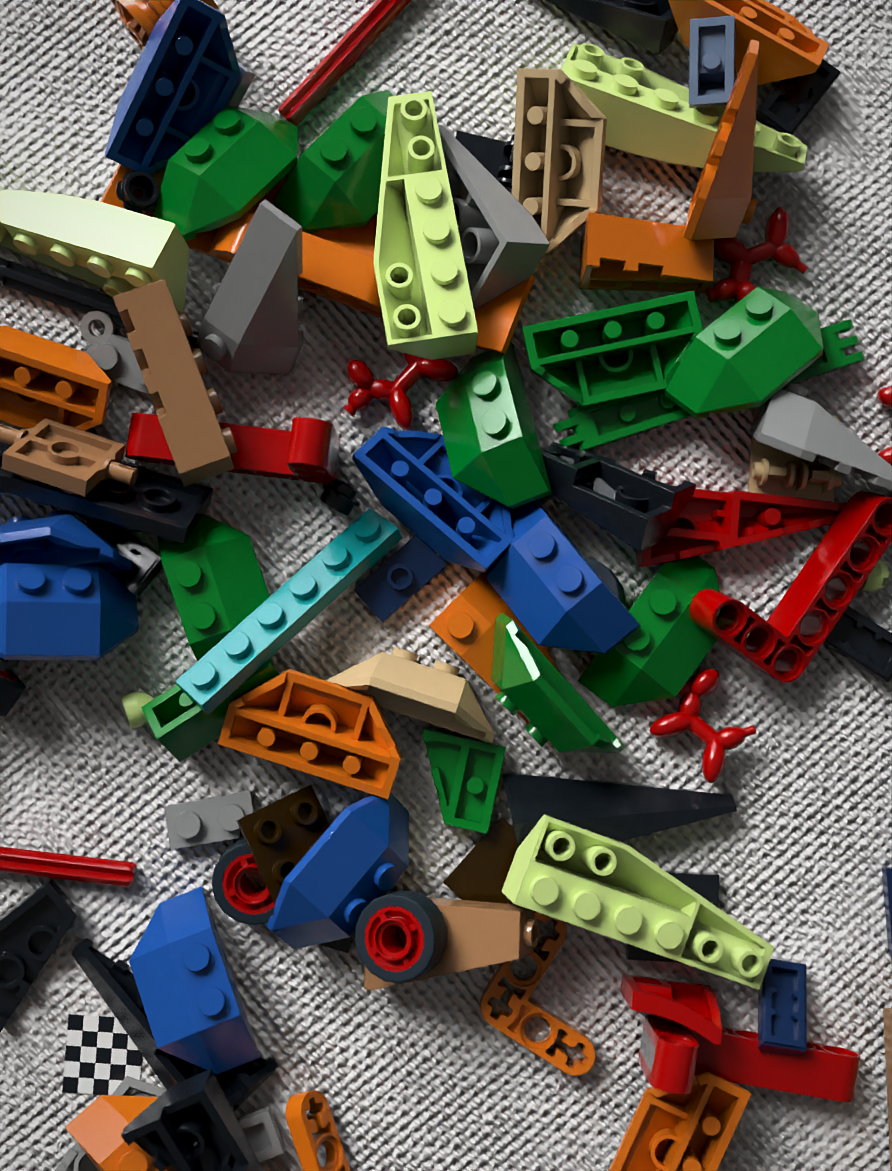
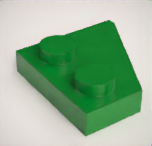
M423 729L422 737L426 745L444 824L487 834L506 747Z

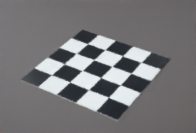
M68 1015L62 1092L112 1095L126 1076L140 1080L142 1054L116 1017Z

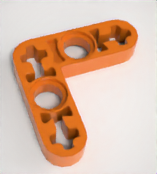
M535 911L534 919L546 923L550 918L555 920L553 926L558 932L554 938L547 935L540 944V949L547 951L544 957H541L534 948L533 952L528 954L536 963V969L531 977L526 979L515 977L510 967L512 961L500 963L481 995V1013L490 1025L563 1072L572 1076L582 1075L591 1069L595 1061V1049L590 1038L579 1029L530 999V996L564 943L567 935V926L564 921ZM504 976L514 987L524 990L521 995H518L513 989L507 999L511 1010L508 1013L501 1010L495 1015L492 1014L493 1008L489 999L491 997L499 999L505 992L506 984L499 982ZM542 1017L548 1021L550 1030L544 1039L532 1040L525 1034V1025L529 1019ZM559 1029L565 1031L560 1036L561 1041L565 1044L575 1047L578 1042L582 1043L581 1049L585 1055L583 1060L575 1058L571 1063L567 1062L568 1056L566 1051L557 1044H555L553 1052L547 1050L555 1042Z
M317 1090L293 1094L287 1102L285 1115L303 1171H351L326 1097ZM320 1144L324 1146L327 1155L324 1167L320 1165L317 1157Z

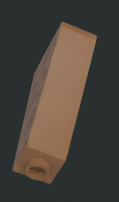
M427 897L435 903L443 914L448 929L447 948L440 963L428 974L404 983L517 960L532 953L533 947L537 946L540 933L539 921L534 919V911L514 904ZM398 926L396 937L399 943L405 947L407 943L406 933ZM365 966L364 989L376 990L404 984L385 982L371 974Z

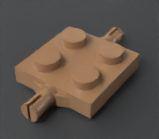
M46 418L35 427L25 430H17L0 423V442L11 446L3 452L1 469L19 474L23 479L40 481L58 487L65 493L86 496L104 479H112L128 484L131 487L137 480V468L120 464L123 460L125 444Z

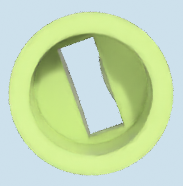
M878 561L859 591L875 592L887 585L885 578L890 576V571L884 561Z
M140 691L121 696L131 729L149 723L141 708L153 700L149 694Z

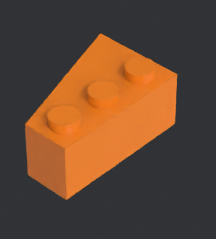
M588 212L580 240L579 289L688 292L694 290L695 293H706L705 290L713 282L714 239L689 240L683 238L685 224L674 225Z

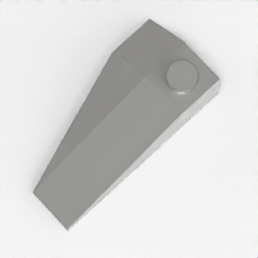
M438 125L473 308L477 309L529 279L550 243L533 216L443 125Z
M266 199L260 203L203 319L195 345L209 359L217 362L229 372L289 374L294 368L303 345V331L298 329V314L303 310V298L298 296V276L303 272L302 226Z
M790 381L759 407L749 430L758 442L814 462L815 457L819 458V462L847 475H853L855 472L862 475L861 478L870 483L892 490V466L818 403L806 397L808 388Z

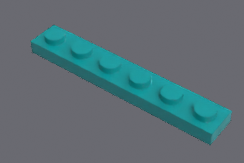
M371 508L366 510L175 681L179 688L206 714H210L402 539L399 529Z

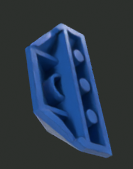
M174 0L156 22L119 100L104 154L106 158L135 172L143 171L151 175L157 172L158 169L167 167L169 158L224 109L241 72L227 21L222 12L200 0Z
M381 427L352 455L353 461L380 504L444 560L485 572L514 540L510 508L465 486L452 477L442 434L420 431H395L394 428Z
M538 500L517 507L510 512L514 540L504 553L488 568L486 579L538 645L607 654L641 626Z
M56 510L49 512L47 517L38 519L12 517L7 520V523L0 524V565L5 563L99 566L108 573L132 570V561L92 526L74 516L73 512Z
M20 563L0 565V657L4 660H100L128 637H132L138 632L139 622L136 594L132 593L117 578L99 566Z
M390 793L388 799L373 795L346 807L284 879L275 902L274 915L270 916L267 927L293 949L350 937L356 930V924L362 910L374 899L385 896L396 885L399 877L408 868L409 811L392 793Z
M203 887L160 902L129 960L157 1049L206 1070L212 1069L215 1074L259 1058L260 1054Z

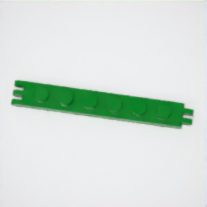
M851 319L821 328L823 355L791 382H803L865 361L863 351L855 352L846 356L844 351L860 344L857 335L840 340L839 334L846 333L854 328ZM665 390L583 408L578 406L567 411L569 419L557 422L553 426L556 433L571 429L574 431L575 435L559 440V444L569 447L578 445L580 450L589 451L693 416L667 398Z

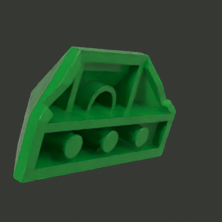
M388 90L362 95L302 153L274 199L273 205L301 225L303 232L313 233L317 232V230H336L366 226L378 214L388 97L394 96Z
M227 105L169 158L153 217L176 224L185 242L195 238L199 232L214 230L240 219L296 165L299 160L300 132L298 127L268 112Z
M756 287L695 336L665 389V396L696 419L709 417V413H729L762 406L823 355L819 313L787 292Z
M694 290L522 327L531 371L582 408L665 390L695 336L703 331Z
M510 342L506 355L485 351L471 357L435 403L452 477L465 486L498 501L510 509H515L552 494L514 345Z
M203 514L184 544L176 541L168 542L158 538L161 562L189 645L197 661L270 597L250 536Z
M699 556L664 563L629 609V612L641 626L607 654L597 653L578 679V682L611 707L675 698L717 641L691 620L689 614L690 603L698 592L704 589H714L720 592L715 568Z
M501 613L495 618L491 680L501 690L495 696L512 716L520 711L526 717L529 723L524 729L541 747L549 742L560 753H620L626 747L525 635L519 626L505 614Z

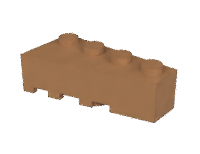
M165 279L113 296L184 487L233 470L234 466L230 455L238 452L229 427L220 429L216 415L223 413L218 396L214 388L206 390L201 376L208 374L200 349L191 351L187 337L194 335L185 310L177 312Z

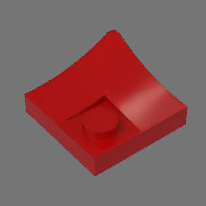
M622 974L620 992L631 1010L650 1013L675 1021L694 1030L713 1044L721 1045L722 1024L715 994L710 985Z

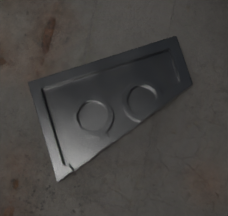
M52 878L0 918V1033L79 913L78 908Z

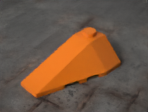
M750 40L689 205L683 238L689 240L734 238L738 233L741 223L749 225L754 214L757 199L751 197L754 176L759 41Z
M487 569L433 620L429 628L498 695L501 690L491 680L495 618L501 613L511 618L557 670L558 668L548 648L538 645L486 579ZM519 711L517 714L528 724L529 721ZM547 742V744H548L552 749H554V747H553L549 742Z

